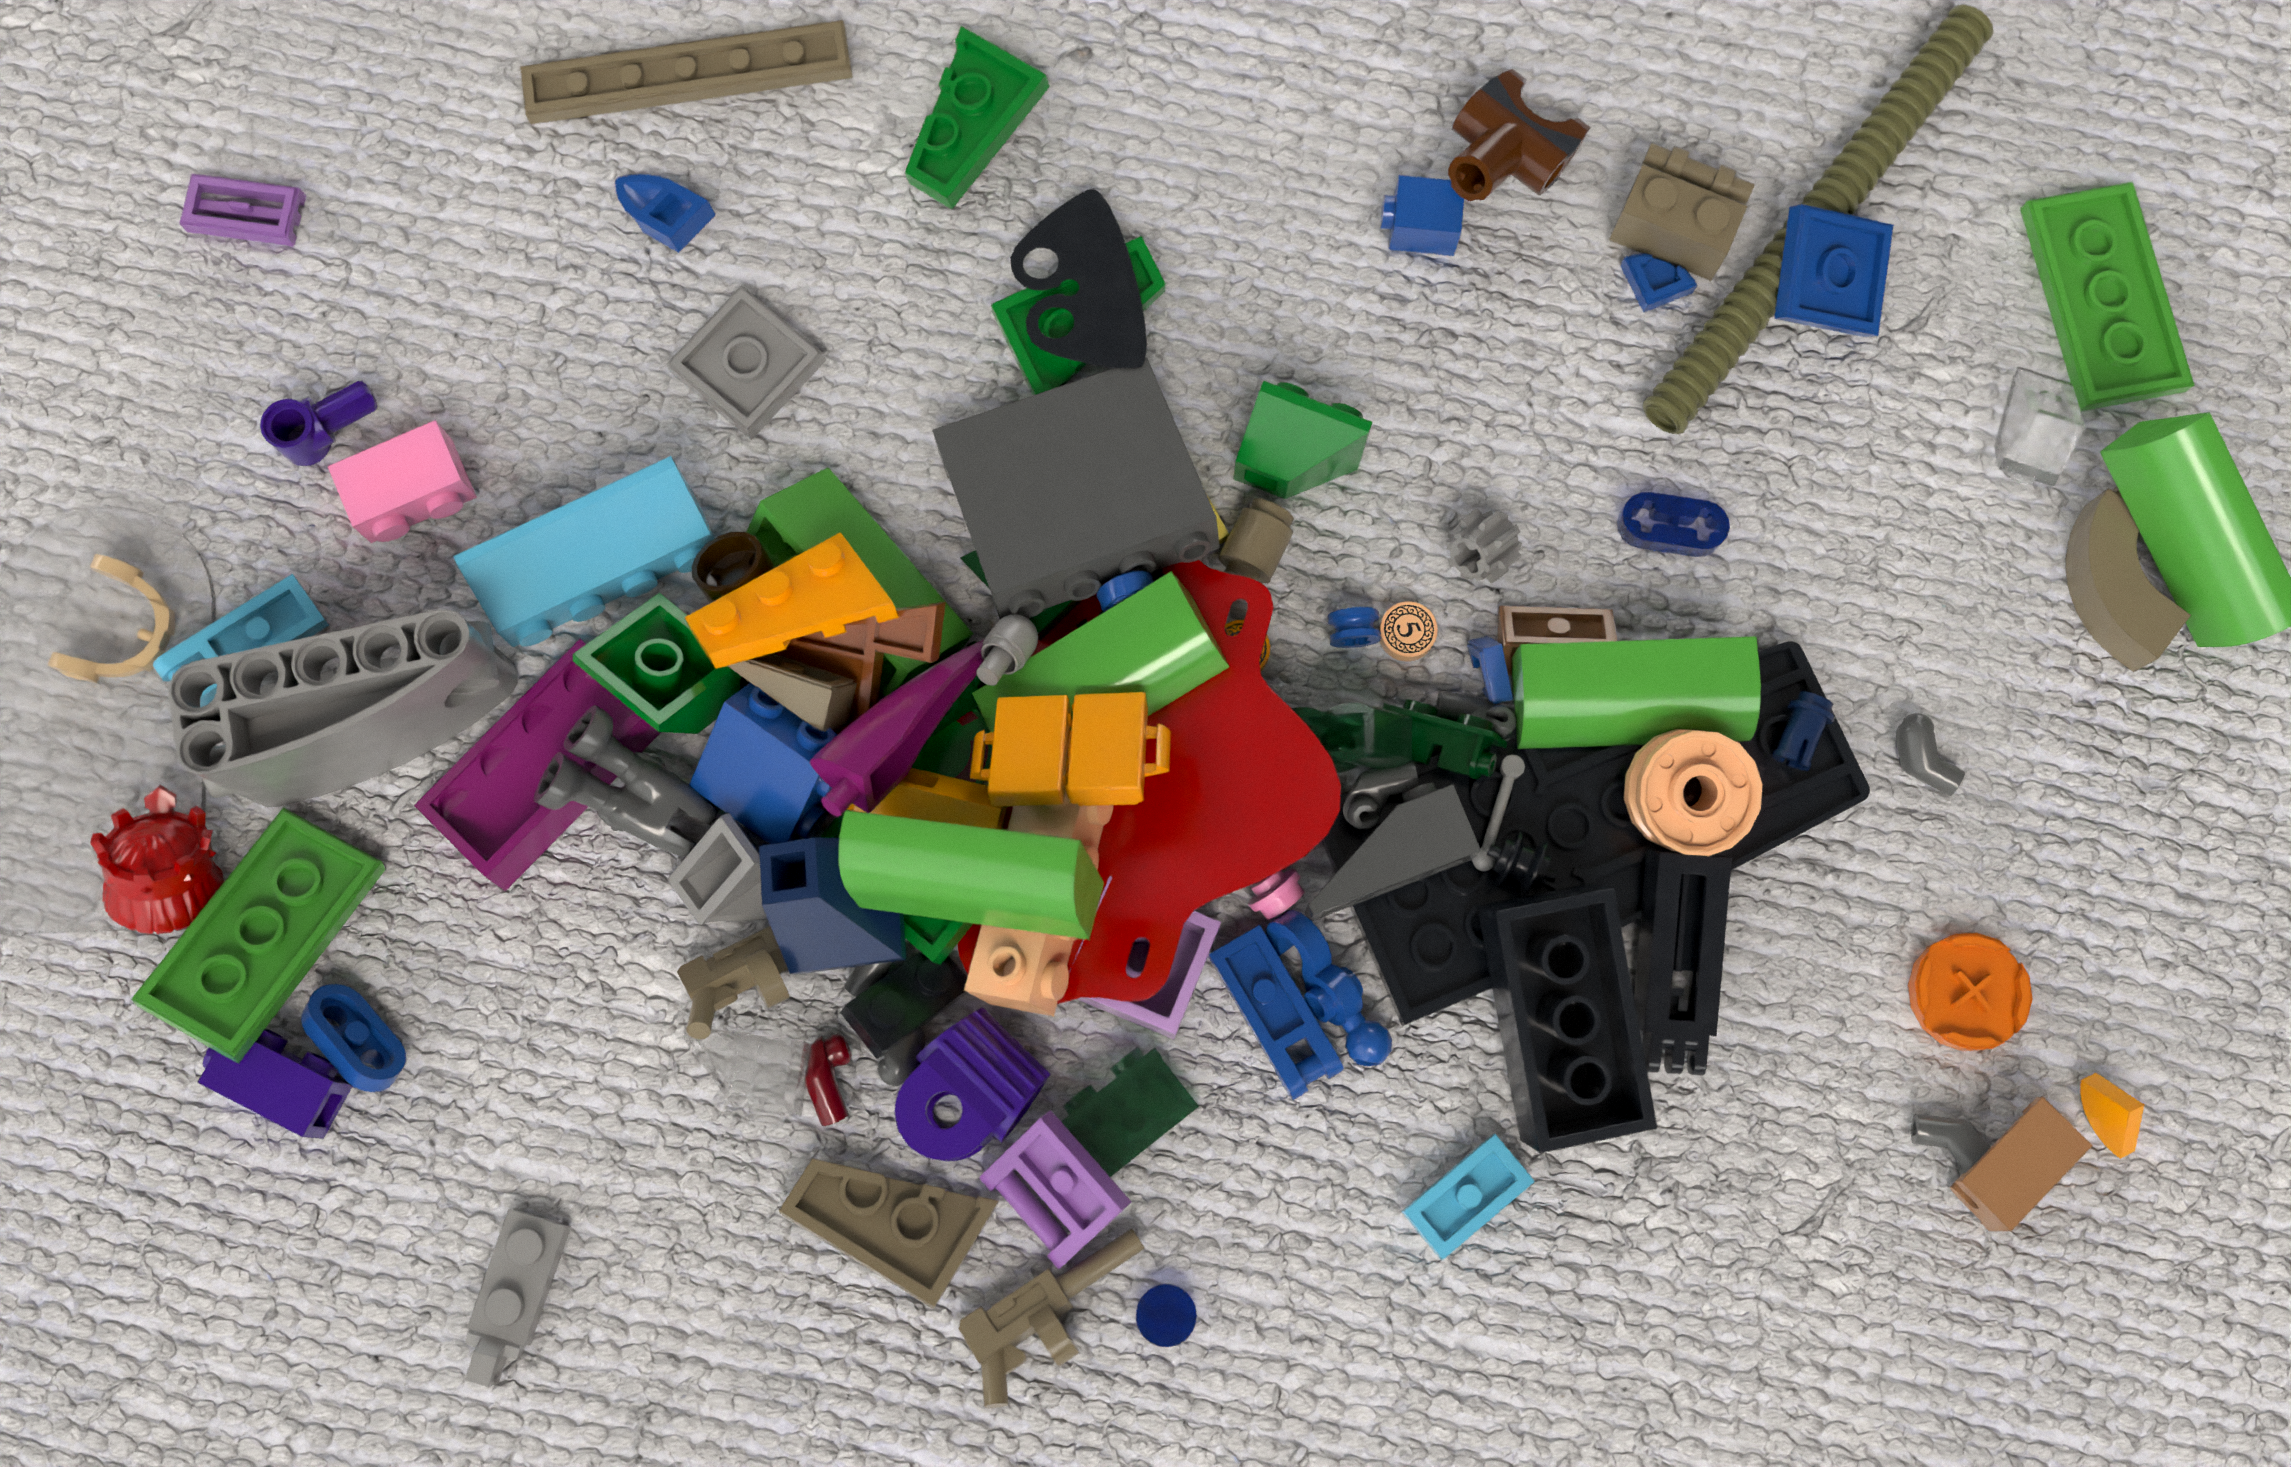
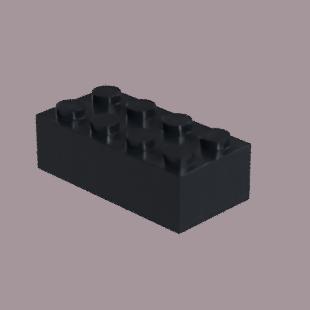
M1589 883L1478 905L1520 1140L1537 1152L1544 1153L1658 1129L1614 888Z

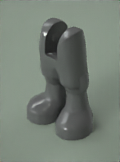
M597 705L591 706L568 733L564 740V748L575 756L593 762L614 773L624 783V786L620 788L609 785L587 771L578 762L558 752L549 762L534 794V801L551 810L560 809L570 801L578 802L596 810L599 817L613 831H625L664 851L686 857L697 843L681 833L678 828L668 825L678 808L682 809L681 811L688 816L695 817L709 825L715 820L718 810L708 799L668 770L665 764L662 763L661 758L642 752H632L612 734L613 718L607 711Z

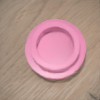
M1290 869L1284 873L1279 871L1252 884L1250 888L1255 895L1249 900L1248 905L1254 912L1260 910L1267 920L1278 916L1296 903L1304 894V890L1298 883L1300 875L1295 869Z

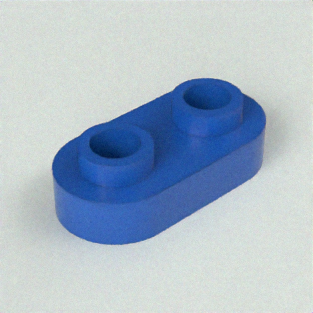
M328 984L319 987L312 993L301 1014L302 1027L310 1039L341 1076L353 1087L366 1092H378L389 1088L396 1081L406 1063V1052L400 1040L367 1001L354 989L341 984ZM326 1018L336 1021L339 1026L331 1025ZM363 1062L370 1063L375 1069L368 1067Z

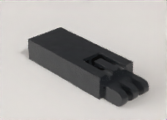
M1647 849L1634 993L1639 1028L1644 1031L1642 1045L1647 1072L1657 1073L1659 1071L1662 1049L1665 1050L1664 1068L1666 1073H1682L1685 1051H1688V1073L1690 1075L1703 1076L1706 1072L1709 1036H1717L1732 858L1716 854L1710 856L1685 855L1675 851ZM1673 971H1691L1687 1011L1678 1010L1679 996H1684V988L1672 986Z

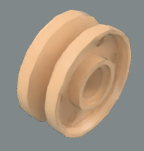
M1674 729L1655 736L1636 752L1625 775L1624 801L1631 822L1647 840L1667 850L1677 851L1681 854L1710 856L1732 848L1750 832L1761 810L1762 782L1755 761L1740 743L1718 732ZM1696 776L1700 781L1702 792L1698 802L1689 807L1685 803L1683 789L1686 783Z

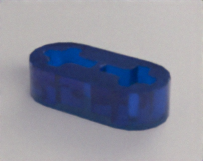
M1640 492L1632 496L1625 503L1617 518V530L1621 538L1630 546L1692 557H1705L1714 553L1727 538L1730 530L1729 518L1725 510L1718 504L1707 500L1654 492ZM1641 509L1649 510V519L1667 524H1654L1649 532L1641 531L1640 521L1631 519V517H1636ZM1698 517L1705 519V527L1714 530V532H1711L1702 541L1697 539V530L1679 525L1690 526Z

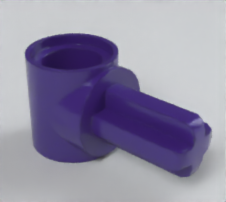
M357 381L317 403H314L310 397L301 401L282 399L274 402L264 411L260 422L261 433L265 440L291 463L298 466H311L326 457L331 444L336 442L334 432L376 411L378 408L377 401L370 388L363 381ZM305 425V429L300 437L293 441H288V436L294 428Z

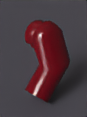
M839 1033L832 1035L828 1039H824L821 1036L810 1046L805 1085L821 1126L835 1124L849 1115L835 1079V1067L848 1064L852 1054L846 1037Z

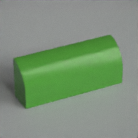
M2210 412L2138 422L2100 451L2175 603L2191 615L2186 621V625L2197 647H2231L2248 644L2270 637L2291 627V577Z
M829 467L761 500L746 531L757 538L775 568L841 532L893 601L895 608L946 602ZM945 603L939 659L929 663L884 653L880 692L884 697L918 674L960 651L972 637L973 632L947 603Z
M1171 571L1030 657L1020 670L1009 675L1003 674L996 685L986 684L972 694L990 732H994L997 699L999 697L1067 695L1071 708V718L1073 719L1072 704L1074 703V696L1077 694L1145 692L1149 716L1230 666L1192 595Z
M1757 636L1520 644L1511 658L1514 708L1517 719V749L1645 745L1653 737L1674 729L1718 732L1736 742L1750 741L1757 728L1761 699Z
M845 810L839 838L840 874L845 889L860 908L1090 939L1104 882L1080 840Z

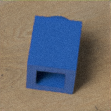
M1405 175L1398 176L1394 196L1384 195L1380 228L1390 229L1388 250L1454 256L1462 232L1464 198L1460 197L1453 190L1451 180Z

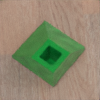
M1263 381L1235 461L1233 480L1287 499L1358 470L1373 422L1364 419L1360 411L1349 405L1332 403L1330 406L1311 399L1304 389L1294 384L1279 382L1277 385Z

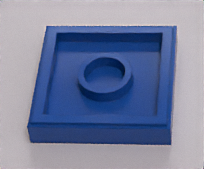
M1804 204L1790 206L1774 319L1861 337L1879 336L1894 225Z

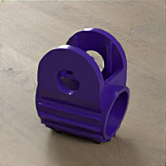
M981 1007L940 1034L916 1056V1059L921 1064L904 1081L895 1102V1120L898 1131L907 1145L924 1157L942 1161L967 1159L980 1152L994 1137L1000 1143L1006 1140L1028 1111L1051 1074ZM955 1095L962 1105L961 1118L953 1127L942 1129L934 1119L935 1105L941 1098Z

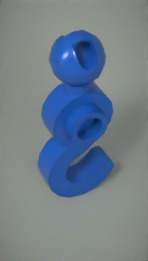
M1296 910L1285 911L1269 923L1266 928L1267 938L1278 956H1281L1293 946L1300 953L1302 958V975L1306 989L1304 1000L1313 1015L1321 1022H1330L1336 1026L1343 1027L1347 1033L1345 1048L1349 1057L1355 1063L1368 1067L1382 1064L1391 1052L1392 1038L1389 1030L1380 1022L1366 1020L1361 1013L1363 1009L1361 998L1363 987L1359 979L1350 969L1346 967L1339 968L1332 964L1328 943L1321 931L1309 918Z

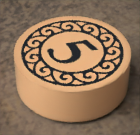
M1411 601L1397 603L1386 611L1379 626V631L1381 632L1380 644L1384 651L1396 660L1405 662L1418 660L1431 650L1438 632L1436 619L1428 608L1419 603Z

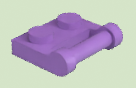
M1051 1110L1040 1117L979 1177L990 1191H993L995 1188L1046 1245L1051 1251L1047 1257L1058 1269L1065 1265L1132 1203ZM1015 1170H1017L1020 1173V1175L1027 1181V1183L1034 1189V1191L1041 1197V1199L1048 1205V1207L1069 1229L1071 1234L1068 1235L1064 1231V1229L1057 1223V1221L1036 1199V1197L1030 1192V1190L1016 1176V1174L1014 1173Z

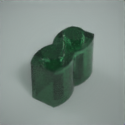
M1358 702L1342 703L1327 711L1309 707L1291 708L1307 724L1333 760L1337 773L1349 771L1358 765L1374 769L1397 768L1412 759V718L1408 715Z

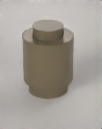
M1259 498L1253 499L1249 508L1241 510L1218 557L1219 561L1226 567L1224 572L1252 578L1263 584L1269 583L1293 535L1290 529L1294 520L1293 516L1286 509L1273 502Z

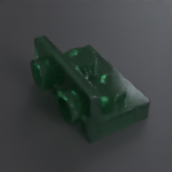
M1139 1047L1135 1048L1110 1068L1116 1077L1099 1092L1090 1084L1062 1106L1068 1113V1116L1061 1122L1110 1178L1199 1107L1163 1061L1161 1054L1156 1048H1153L1145 1055Z

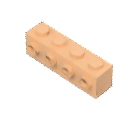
M1065 790L1063 804L1014 806L1007 831L1080 840L1098 870L1099 856L1097 848L1103 825L1107 824L1111 818L1113 805L1078 806V804H1071ZM982 925L964 991L990 1005L1054 1016L1057 1001L1064 996L1068 986L1069 972L1067 963L1073 941L1077 938Z

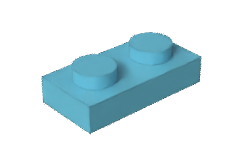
M1492 1134L1401 1212L1439 1259L1444 1260L1535 1181L1496 1134Z

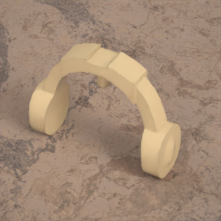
M95 554L90 565L92 570L139 590L149 599L155 615L154 632L141 628L138 631L137 638L149 643L135 657L125 660L123 663H97L53 652L47 666L60 671L68 677L97 683L99 677H126L143 670L149 672L154 668V661L165 653L171 636H174L175 612L168 607L163 596L142 579L144 572L127 562Z

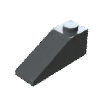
M1430 782L1401 795L1403 803L1398 805L1308 904L1304 911L1306 917L1311 921H1315L1471 861L1476 857L1481 849L1454 785L1452 784L1437 790L1434 782Z

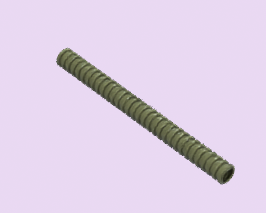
M1965 4L1957 5L1950 10L1947 18L1939 24L1938 30L1932 33L1928 42L1921 47L1919 54L1910 61L1909 67L1903 70L1900 78L1892 84L1890 91L1882 97L1880 104L1874 107L1871 115L1863 121L1861 128L1855 131L1851 141L1844 145L1842 152L1833 159L1832 165L1826 168L1822 178L1817 180L1813 185V189L1804 196L1801 204L1853 215L1857 211L1858 205L1864 202L1868 192L1875 188L1878 179L1885 175L1888 167L1896 161L1897 155L1906 148L1907 142L1913 139L1917 130L1924 125L1926 118L1934 112L1936 105L1942 102L1945 94L1954 86L1955 81L1963 75L1965 68L1973 62L1974 56L1979 54L1983 45L1991 39L1994 32L1993 25L1981 10ZM1788 218L1784 222L1783 228L1775 233L1773 241L1764 247L1763 254L1757 256L1753 266L1746 270L1743 279L1735 284L1733 292L1724 298L1723 305L1717 307L1713 318L1706 321L1703 331L1695 335L1693 343L1684 349L1683 356L1674 362L1673 369L1666 372L1663 376V383L1661 382L1655 386L1652 393L1653 396H1649L1644 400L1642 407L1646 417L1662 431L1672 434H1682L1688 427V421L1694 420L1698 415V408L1704 407L1708 402V395H1712L1717 391L1719 383L1727 378L1729 370L1738 364L1739 357L1748 351L1749 344L1755 342L1758 338L1759 331L1766 328L1769 318L1775 316Z

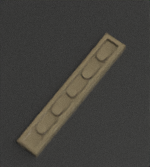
M844 20L520 66L525 115L530 125L853 78Z

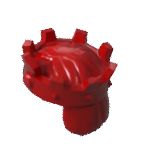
M159 785L144 797L145 808L149 809V813L132 818L130 813L125 808H122L111 814L114 828L109 834L104 836L102 833H93L90 844L97 854L96 857L99 859L97 863L102 868L104 877L102 902H104V908L108 916L119 925L144 934H153L154 932L165 934L172 933L174 930L180 931L188 928L224 883L222 870L212 860L216 853L212 851L211 847L213 830H207L205 825L206 812L198 806L191 808L189 815L174 811L177 804V795L164 786Z

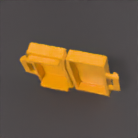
M1145 692L1077 694L1074 696V703L1072 704L1073 719L1071 718V708L1067 695L999 697L997 699L994 732L985 734V730H982L974 737L970 778L989 781L988 795L993 807L1059 805L1064 803L1065 790L1070 803L1078 804V806L1134 805L1143 801L1145 777L1169 772L1171 732L1161 724H1158L1157 727L1147 726L1148 705ZM1157 738L1156 763L1145 764L1146 739ZM986 744H993L990 769H983Z

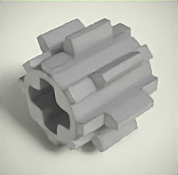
M1477 508L1459 520L1460 526L1448 533L1447 537L1450 541L1447 543L1446 549L1450 551L1451 556L1448 561L1451 567L1455 566L1461 572V577L1466 580H1473L1475 578L1476 581L1487 578L1490 583H1493L1509 571V566L1521 558V554L1518 552L1522 545V542L1518 541L1520 530L1517 524L1513 525L1508 520L1509 515L1498 511L1493 514L1492 510L1482 514Z

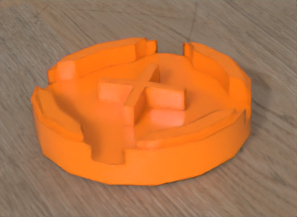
M1980 933L1953 934L1929 945L1914 962L1908 982L1910 1006L1922 1029L1940 1044L1960 1051L1993 1049L2009 1040L2014 1033H2018L2027 1022L2033 1000L2029 974L2023 964H2018L2016 958L2008 952L2011 949L2000 940Z

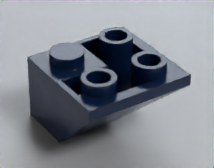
M814 837L759 846L762 907L790 974L799 975L907 960L904 914L860 908L845 889L841 879L839 838Z

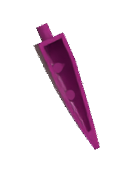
M984 639L935 664L884 697L841 731L810 760L812 768L832 788L822 798V804L828 812L839 817L853 803L863 811L871 813L908 775L928 738L952 704L977 675V669L984 661L981 654Z

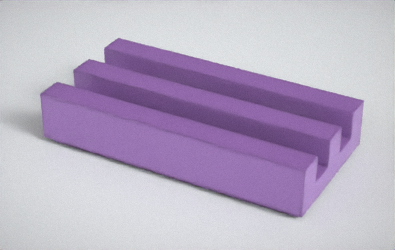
M192 173L179 224L186 232L295 246L297 236L293 230L294 226L300 225L302 216L299 214L298 208L299 205L304 206L306 195L299 187ZM202 193L277 202L283 203L282 209H275L235 201H215L201 199ZM197 213L211 214V215H218V216H226V217H233V218H241V219H249V220H256V221H264V222H271V223H279V224H278V226H277V225L262 224V223H255V222H247V221H239V220L224 219V218H217V217H209V216L197 215Z

